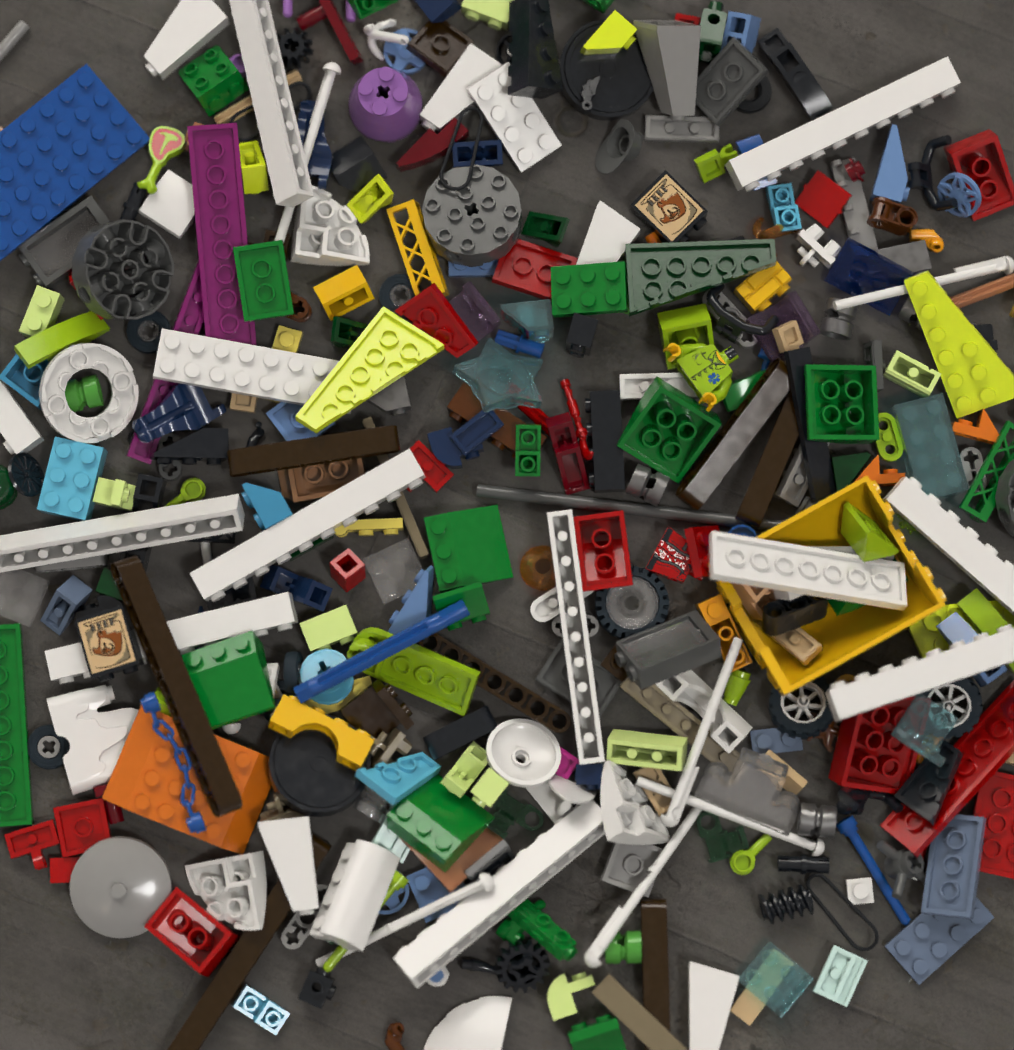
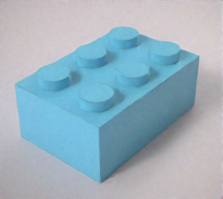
M55 436L37 510L42 513L77 521L91 520L95 505L93 497L98 477H102L108 451L104 447Z

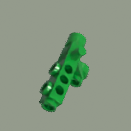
M528 899L524 900L507 914L512 920H505L496 931V935L503 941L507 940L514 945H517L518 939L523 941L525 936L522 933L526 931L559 961L563 959L570 961L577 953L575 948L577 942L570 937L567 931L562 930L555 924L549 915L541 911L546 907L542 899L531 903Z

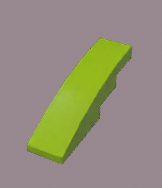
M90 311L31 336L15 345L14 351L26 367L30 369L45 359L51 361L55 355L67 347L91 342L110 331V327L104 319L100 320L94 312Z
M977 588L957 603L959 609L974 624L979 634L988 632V635L991 636L998 633L996 629L1008 625ZM1014 662L1006 664L1014 674Z

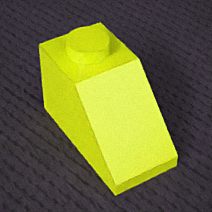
M614 10L583 45L580 52L583 55L619 53L622 48L627 50L636 40L633 35L637 28Z
M258 141L239 143L244 194H259L262 191H268L267 168Z

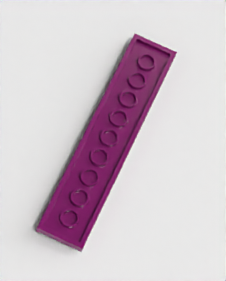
M237 123L187 126L205 336L257 346L255 321L244 322L233 247L248 245Z

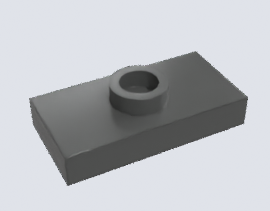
M872 340L863 345L864 365L876 366L877 392L884 390L883 374L885 372V361L882 358V340Z

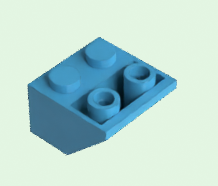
M250 483L242 484L245 491L241 494L249 508H255L257 513L253 517L262 531L293 515L281 492Z

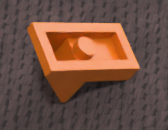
M985 409L980 410L976 427L972 426L973 422L964 419H958V422L954 421L950 424L949 434L991 445L994 444L999 436Z
M877 455L854 482L868 475L871 481L875 480L879 487L895 486L902 477H905V473H898V469L883 470V474H880L879 455Z

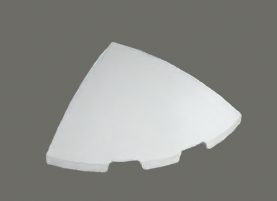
M312 185L314 197L297 206L290 262L322 266L368 265L370 263V253L366 235L361 234L356 224L357 218L346 205L341 206L333 200L331 193Z
M610 760L605 761L601 777L600 803L607 841L627 845L668 843L671 839L669 832L662 823L661 816H658L647 805L646 801H648V798L642 788L632 784L629 779L625 778L626 771Z
M263 851L185 865L186 874L194 894L201 896L208 906L206 910L219 921L225 920L233 924V928L250 931L263 929L267 892Z
M485 996L455 1007L435 1026L428 1037L424 1050H501L512 997Z

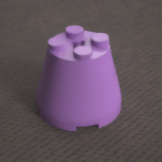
M390 67L376 68L362 76L352 88L349 97V113L356 129L366 138L388 143L396 142L407 137L417 127L420 113L422 112V97L416 83L405 73Z

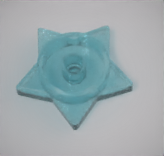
M488 338L480 357L458 363L454 366L453 374L471 386L472 392L480 400L484 412H489L496 408L511 409L519 405L537 409L541 407L542 398L534 380L541 369L542 359L513 355L496 341Z

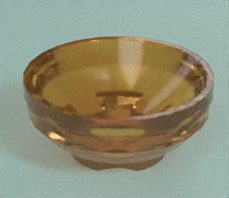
M535 546L529 549L522 557L520 563L522 579L529 587L535 590L545 591L556 587L552 549L550 546ZM540 559H545L550 563V570L546 574H540L535 569V564Z

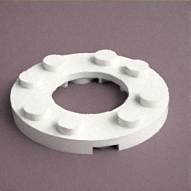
M80 343L60 351L45 368L39 387L41 409L51 427L60 435L82 443H98L120 433L131 421L139 397L138 384H136L133 368L129 362L116 350L96 343ZM92 368L99 370L107 377L111 385L112 395L109 405L102 413L86 418L78 416L70 409L65 397L67 382L73 374L82 369Z

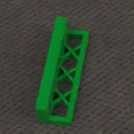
M1010 421L1005 422L997 440L994 442L959 506L960 509L970 514V518L977 523L987 522L996 505L995 495L998 480L1008 463L1014 459V438L1010 446H1008L1006 440L1009 429L1014 431V423ZM1004 451L1005 455L996 468L994 457L996 453ZM992 473L993 477L984 490L982 478L985 474ZM980 495L981 498L975 509L969 507L968 504L971 498Z

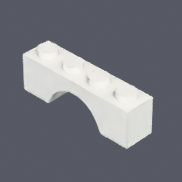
M692 670L655 684L672 701L682 702L694 709L702 718L704 717L713 690ZM721 698L715 714V721L710 724L709 730L710 736L725 751L730 753L753 727Z

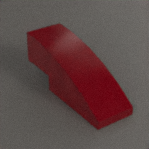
M454 117L438 134L430 128L396 162L397 169L400 172L415 169L445 156L458 120ZM460 124L454 143L464 142L469 137V130L462 124Z
M566 412L545 418L566 495L590 489L570 413Z

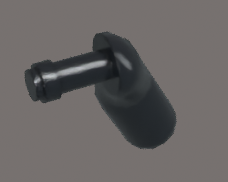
M260 421L256 422L257 429L249 437L246 447L257 446V442L265 434Z

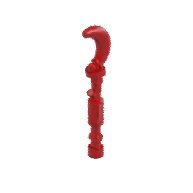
M564 379L560 382V385L564 389V395L568 400L566 403L571 418L575 422L576 437L579 438L581 454L586 460H591L594 453L589 450L586 442L588 431L581 424L580 411L576 399H573L570 380Z

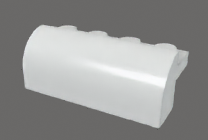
M357 839L356 843L347 842L309 935L315 939L334 941L347 950L363 952L400 858L387 849L365 840Z

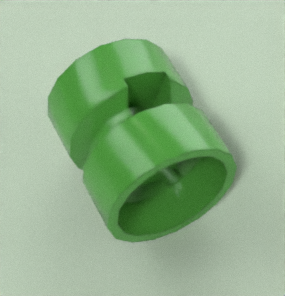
M96 374L83 377L81 382H78L76 379L67 382L65 397L68 406L73 412L82 411L86 405L90 409L104 405L100 382Z
M618 931L605 950V964H620L622 960H625L627 964H641V931H626L624 935Z

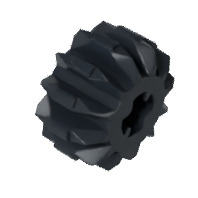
M297 27L293 29V33H290L289 29L285 28L284 36L277 33L283 64L286 63L289 70H291L293 64H296L297 69H300L301 61L306 64L309 63V58L306 55L310 56L314 53L313 49L309 48L313 45L312 39H307L306 31L299 34ZM290 45H294L296 48L295 52H291Z

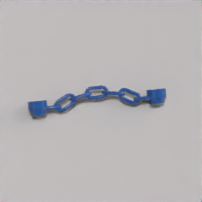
M155 692L145 694V698L140 700L145 713L151 712L154 720L152 728L162 739L171 742L175 749L174 758L178 768L184 772L185 783L182 785L180 801L184 807H187L190 815L186 819L188 828L191 833L196 832L198 834L206 831L207 829L200 811L193 813L191 808L195 801L196 788L189 780L188 771L191 769L192 763L186 749L178 747L174 740V730L165 721L157 718L155 712L161 711V707ZM159 723L166 727L171 734L167 733L166 737L157 729L160 727ZM182 752L186 757L188 767L186 764L183 767L181 765L178 755H181ZM186 787L187 789L192 788L190 803L187 799L184 802Z

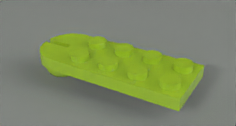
M375 627L363 629L350 645L347 652L348 659L394 634ZM413 644L362 671L367 675L462 716H465L468 712L480 675V671L417 644Z

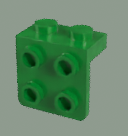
M217 45L208 49L178 72L209 117L249 90L238 69Z
M610 1014L595 1018L596 1022L586 1025V1022L571 1026L572 1030L568 1031L573 1050H627L616 1016L611 1017Z

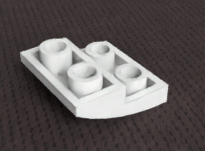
M168 169L156 184L157 192L152 195L149 194L139 213L180 239L194 222L192 184Z

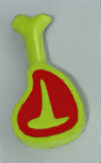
M159 126L152 131L149 139V154L153 164L147 177L143 181L137 182L139 189H146L151 195L157 192L155 183L161 168L166 165L170 158L180 155L185 149V137L180 131L167 126Z

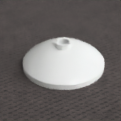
M518 718L499 724L491 732L486 744V757L491 769L509 784L518 787H536L549 781L557 772L561 761V749L556 737L548 728L536 721ZM517 759L522 760L524 763L518 762Z

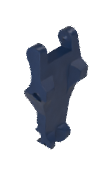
M305 100L300 102L297 124L302 146H304L316 101ZM324 111L307 167L309 176L319 177L318 189L326 190L333 156L325 137Z
M177 383L169 388L166 397L159 406L143 417L134 420L132 428L136 432L139 441L149 443L173 431L199 430L227 410L224 404L211 408L201 387Z

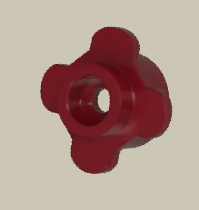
M850 158V162L844 165L853 183L858 180L863 182L864 178L862 175L866 174L862 164L859 160L855 162L854 159Z

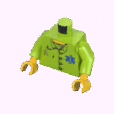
M670 343L663 349V352L668 351L672 354L667 359L668 362L679 358L676 360L675 367L699 398L698 403H707L709 405L706 409L707 412H710L714 405L726 398L732 385L731 377L733 371L729 364L739 358L732 346L719 352L714 344L693 343L677 345L676 343Z

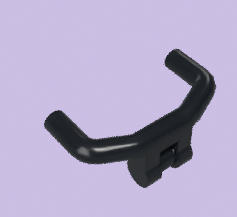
M950 135L932 139L925 147L921 162L908 163V172L911 174V180L909 181L910 189L923 190L926 199L935 211L952 209L958 205L955 198L939 202L933 191L931 162L936 148L950 145L952 143Z
M724 284L711 288L706 295L708 304L716 315L720 317L714 332L719 335H725L734 344L738 341L742 332L764 336L769 334L779 322V318L776 315H771L763 326L751 324L726 310L716 298L724 289Z
M845 787L841 788L837 793L840 799L836 805L839 814L861 815L868 798L885 802L896 813H900L904 808L891 794L885 792Z

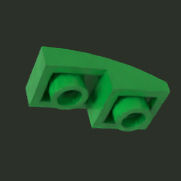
M766 369L732 382L726 398L723 399L727 412L739 407Z
M516 424L515 476L540 477L541 424Z

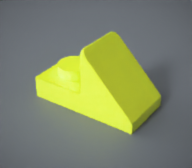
M377 174L347 206L358 221L363 224L381 207L390 205L393 201L394 193L380 174Z

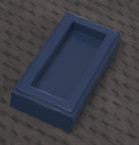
M488 405L449 437L463 455L466 456L501 429L504 423Z

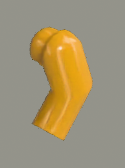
M911 229L909 231L910 242L925 240L930 251L939 253L943 250L944 242L934 230Z

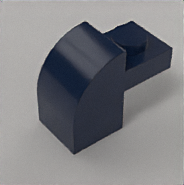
M451 427L427 434L432 453L447 468L461 469L463 467L460 458L465 457L466 461L480 457L479 453L484 452L483 445L480 444L472 452L464 456L449 437L453 434Z

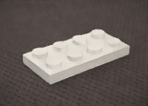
M506 62L467 88V91L477 107L482 111L484 118L497 138L502 140V146L518 171L522 173L562 145L532 98L508 95V87L511 86L508 66L511 64Z

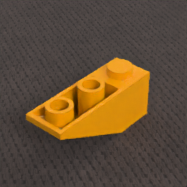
M716 594L695 605L702 618L720 637L721 656L725 662L733 638H742L722 595ZM744 642L732 672L753 663Z

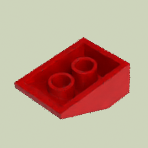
M988 129L944 147L952 173L958 172L969 176L980 189L981 205L975 213L970 215L973 221L1014 205V184L998 135ZM965 182L966 187L968 189H971V187ZM975 200L970 202L971 210L975 205Z
M624 511L573 517L583 592L632 586L633 579Z
M175 887L144 926L199 974L206 977L210 976L240 938L178 887Z

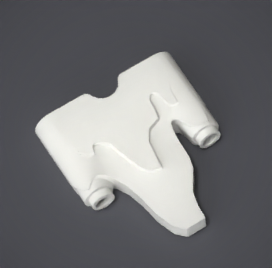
M106 684L46 698L55 733L58 736L65 737L70 743L69 752L64 755L63 762L72 794H79L94 789V787L108 784L139 710L121 708L108 712H98V708L111 704V701L115 700L112 685L106 686Z

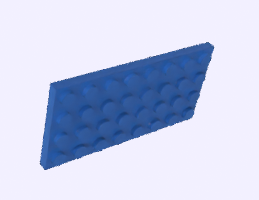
M87 64L0 131V262L149 143V136Z

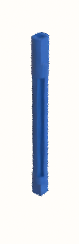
M460 600L294 687L295 694L300 703H303L467 617L470 613L463 600Z

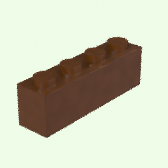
M463 382L447 406V410L451 412L449 416L461 424L463 421L468 422L489 405L504 423L501 429L489 437L492 439L490 443L501 451L505 448L513 453L511 457L515 460L516 424L526 423ZM541 433L542 448L547 441V437Z

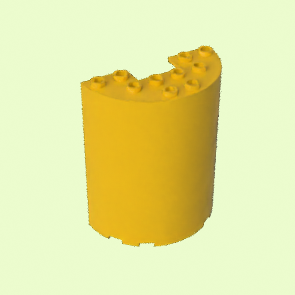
M868 475L755 538L801 546H850L841 534L843 507L848 501L874 520L899 550L894 557L897 562L905 563V575L908 578L906 583L908 606L904 611L864 605L857 610L837 616L828 602L827 615L824 618L800 627L823 647V650L804 666L754 624L752 617L743 606L731 582L716 581V588L719 594L722 595L725 604H730L728 610L744 642L762 670L767 668L768 673L766 675L775 689L780 687L778 691L782 696L793 692L946 606L944 603L947 601L945 594L941 588H935L931 581L934 578L929 568L921 565L912 550H907L904 545L906 539L900 529L895 530L892 525L894 511L888 501L883 502L879 495L882 493L879 485L875 480L871 481Z

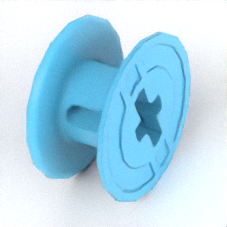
M322 649L315 651L302 663L300 670L302 683L347 659L336 650ZM353 676L310 699L324 705L340 702L351 692L354 683Z

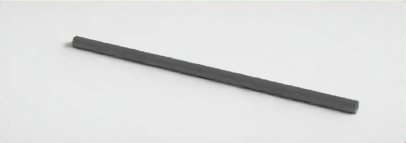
M482 484L477 485L476 492L478 497L603 512L623 510L624 514L728 527L744 524L754 530L768 531L784 522L782 520L763 518L759 528L735 519L736 515Z

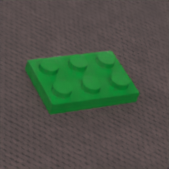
M283 240L233 247L244 322L294 315Z
M625 261L551 267L552 316L556 318L573 316L574 313L596 315L628 312Z

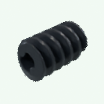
M801 884L797 885V893L792 887H788L787 895H785L782 889H779L777 898L772 892H768L767 900L762 894L758 895L764 922L765 919H768L771 924H774L775 916H778L780 921L784 922L786 913L792 920L794 919L795 911L801 917H804V909L806 908L811 915L814 914L813 900L808 885L806 890Z

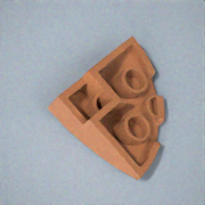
M487 827L446 873L404 840L402 842L446 890L451 893L467 878L464 871L503 839Z

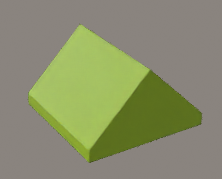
M848 501L844 504L841 534L863 562L896 555L899 552L874 520Z

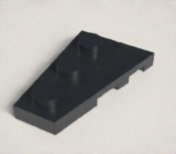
M941 738L894 797L934 826L963 754L959 749Z

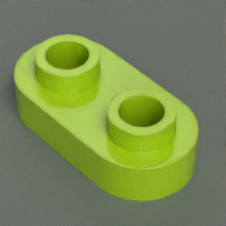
M879 413V423H886L887 429H879L880 440L875 441L876 449L883 461L894 462L901 457L904 449L897 423L891 414ZM886 446H892L894 453L888 454L885 450Z

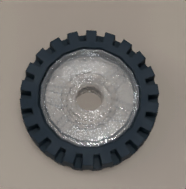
M631 567L632 586L602 589L596 592L595 611L600 624L608 633L621 640L662 624L666 620L669 611L667 589L657 575L645 568ZM627 598H636L639 602V607L636 610L627 609L625 606Z

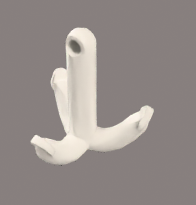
M394 19L381 21L375 25L371 23L363 28L364 33L368 36L367 44L369 49L380 60H384V55L377 47L376 40L402 45L409 43V37L406 35L381 31L394 27L397 24Z

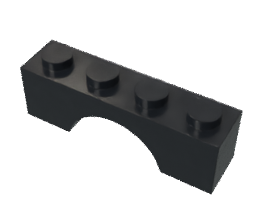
M139 473L133 496V512L160 508L167 482L163 478ZM152 546L120 552L119 561L136 555L146 572Z

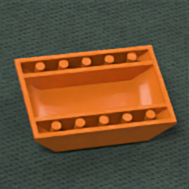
M141 704L102 799L220 848L243 855L271 788L268 775L269 756L215 735L240 793L242 808L216 817L208 804L192 766L188 774L189 780L195 785L196 791L195 801L191 808L193 813L200 811L207 830L198 834L196 832L191 833L186 819L190 817L187 807H184L180 801L182 785L185 783L184 772L178 768L174 758L175 749L170 741L162 739L153 730L152 724L154 720L151 712L145 713ZM159 711L155 712L158 719L165 721L174 730V740L178 747L185 748L173 718ZM159 723L160 727L157 729L166 737L167 733L171 734L166 727ZM182 752L181 755H178L182 767L184 764L188 767L186 757ZM185 788L184 802L187 799L190 803L192 788Z

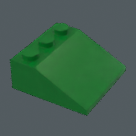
M804 365L807 440L839 444H870L880 440L876 366Z
M656 377L642 396L617 446L679 484L722 424L717 413L712 410L707 412V407L701 403L699 404L696 400L661 378Z
M498 505L448 512L424 518L440 594L480 581L483 585L514 578Z
M253 631L182 654L183 662L212 730L275 709L263 643Z
M437 774L399 801L387 814V828L446 873L494 820V816L465 794L460 798L448 791L441 784L443 777Z

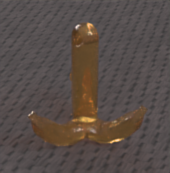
M763 217L756 220L752 228L753 235L757 239H775L799 231L781 232L784 228L781 224H776L761 231L764 221Z

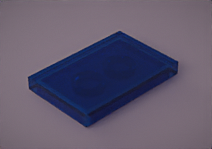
M848 237L824 281L852 296L904 285V279L913 276L914 272ZM901 295L866 304L890 316Z

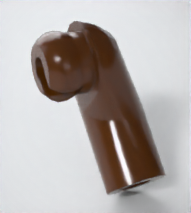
M400 1022L392 1023L387 1028L385 1045L389 1050H405L401 1045L405 1029Z

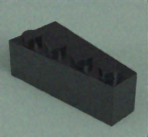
M513 0L509 2V32L512 34V42L509 43V53L512 54V65L508 66V76L511 77L508 95L544 99L562 91V77L549 1Z

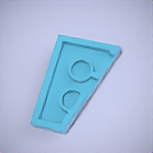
M420 752L398 758L397 762L378 763L375 768H359L356 771L355 777L394 806L439 774L442 766L425 753Z

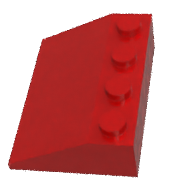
M915 695L843 719L828 778L842 787L896 794L914 772L931 698Z

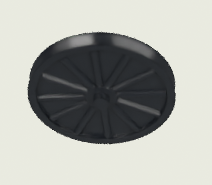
M19 453L13 456L8 463V475L14 488L27 497H33L41 493L45 477L37 460L26 453Z

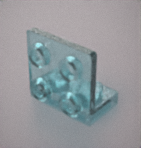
M920 693L916 695L891 735L934 764L942 767L946 758L938 754L941 750L939 747L956 723L957 717Z
M771 942L766 944L739 978V982L781 1018L814 980L804 969Z

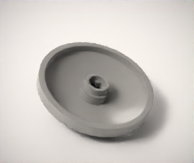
M126 836L106 838L89 847L77 861L70 879V897L79 918L93 931L112 938H130L148 931L144 926L172 892L171 874L160 853L148 843Z

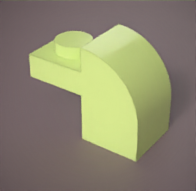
M98 477L93 502L103 506L132 511L136 486L118 479L114 481Z
M473 741L443 778L441 784L448 791L461 798L487 766L486 750Z
M584 971L572 975V981L567 982L565 973H561L553 979L547 992V1002L553 1021L578 1013L571 993L594 986L595 982L592 974L586 975Z

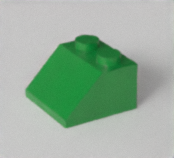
M481 581L432 596L437 612L463 600L470 613L467 617L446 627L448 631L462 628V623L471 620L472 624L487 620L486 615L490 614Z

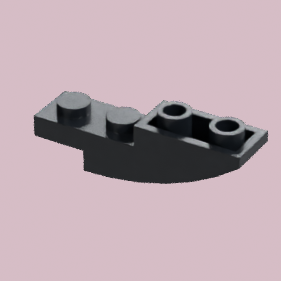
M778 27L757 41L762 51L785 81L786 86L812 121L834 109L805 62Z

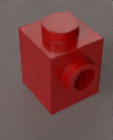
M349 548L329 562L330 576L346 593L366 578L365 564Z

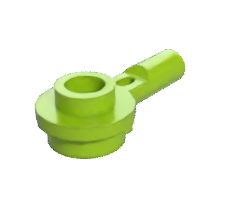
M198 478L187 479L182 484L181 494L165 506L183 504L186 501L202 500L206 494L205 484Z
M764 833L748 850H739L733 853L730 858V867L733 872L738 875H747L752 872L755 866V857L772 838Z

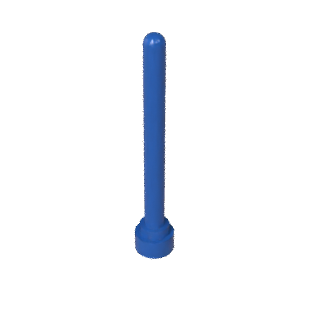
M850 815L836 824L840 834L843 833L845 837H849L903 925L909 924L910 917L899 899L892 897L893 890L857 833L858 828L856 825L858 823L854 816Z

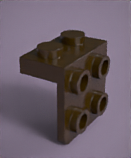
M377 679L341 709L343 716L355 729L364 730L376 739L382 731L388 734L399 724H402L406 730L414 725L410 718L413 714L404 702L400 705L395 699L398 696L390 684L384 686L380 679Z

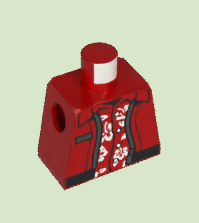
M668 527L645 569L657 576L681 584L684 583L687 575L694 577L686 539Z

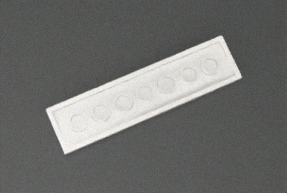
M162 328L153 379L304 406L339 361Z
M711 531L709 535L710 579L902 611L908 606L905 563L885 559L863 562L855 554Z

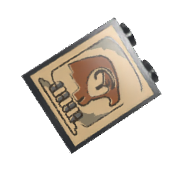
M666 170L630 204V210L652 232H655L663 243L687 242L690 239L688 234L693 229L698 231L707 222L705 218L708 211Z
M124 605L74 620L91 679H99L100 682L114 679V674L123 671L124 675L139 671L138 666L144 665L135 629Z

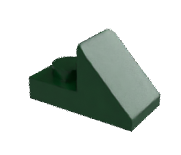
M529 211L521 234L527 238L543 240L554 247H558L562 243L570 219Z

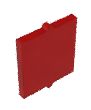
M817 170L810 182L804 185V190L796 199L795 204H798V207L823 226L829 228L836 217L843 213L842 209L850 200L852 194L820 170Z

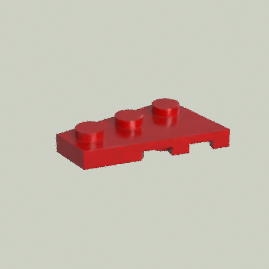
M435 283L395 310L400 316L404 315L413 322L412 325L424 330L430 336L443 343L444 349L456 358L479 343Z

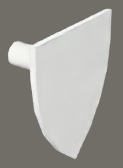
M554 775L548 781L551 789L562 798L556 813L564 817L571 808V803H589L594 800L597 793L596 790H587L586 786L577 785L575 782L558 775Z

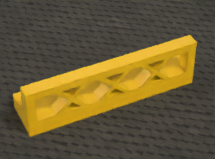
M412 199L386 209L414 294L420 293L419 285L422 278L430 280L432 284L435 283L445 297L450 295L435 250L427 238L424 218L419 203ZM407 209L409 219L406 225L403 226L397 223L394 213ZM411 223H412V226H413L414 231L411 230V229H409ZM407 231L415 234L417 238L413 250L406 247L403 242ZM418 247H420L421 253L417 252ZM406 250L411 252L409 257ZM415 254L424 259L425 264L421 272L412 269L411 262ZM426 270L428 271L429 277L424 275ZM414 273L417 274V275H419L417 281H416V278H415Z

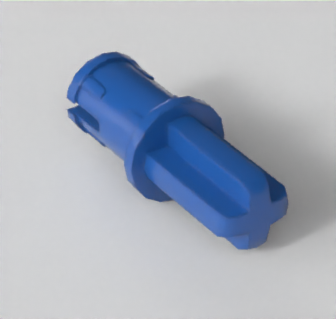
M498 330L495 336L496 344L516 350L517 354L522 352L538 359L541 358L545 347L543 343L524 338L523 334L518 336Z

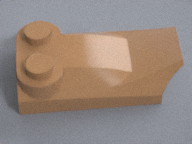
M364 458L280 470L278 471L281 493L283 497L290 499L294 503L321 499L366 473Z

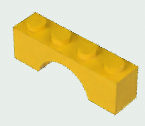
M283 694L270 719L268 728L290 739L305 730L320 731L327 735L334 743L336 762L354 771L362 767L374 743V739L371 738L369 733L361 729L356 731L348 727V723L339 718L332 719L326 716V713L320 708H310L300 703L298 697L293 695L288 697Z

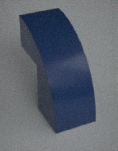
M271 565L268 567L270 571L265 573L260 587L276 594L290 592L292 593L293 601L324 612L333 588L315 580L299 576L279 566Z

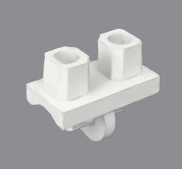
M813 224L806 231L802 229L796 238L806 248L804 249L801 246L797 250L803 257L799 264L804 266L809 262L815 268L819 264L813 257L815 256L829 269L834 264L835 257L839 253L841 246L831 239L823 248L817 241L824 234V231L817 224Z

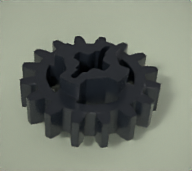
M518 939L517 945L508 942V950L505 948L500 949L502 956H496L497 965L494 967L498 981L503 982L505 989L512 986L514 993L519 988H522L523 992L527 993L528 987L531 986L532 989L536 990L537 982L545 983L543 976H549L548 967L551 964L547 951L545 949L542 950L539 943L533 946L531 939H528L526 944H523L522 940ZM532 956H535L539 960V963L536 962V959L532 958ZM506 969L509 970V973H512L513 976L509 975Z

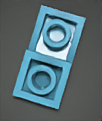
M792 183L767 186L766 194L776 232L801 230L798 204L795 205Z
M247 984L244 985L232 1004V1007L277 1035L290 1015L285 1009Z

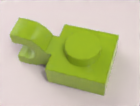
M728 144L720 150V153L714 149L694 159L700 179L703 183H706L726 173L725 164L739 155L736 150H733L732 145Z

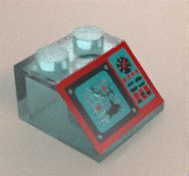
M551 299L500 304L501 318L527 339H534V342L541 343L547 342L550 337H553L554 326Z

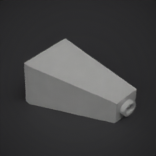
M633 20V26L637 28L635 33L661 113L670 115V119L685 120V116H695L701 26L678 20Z

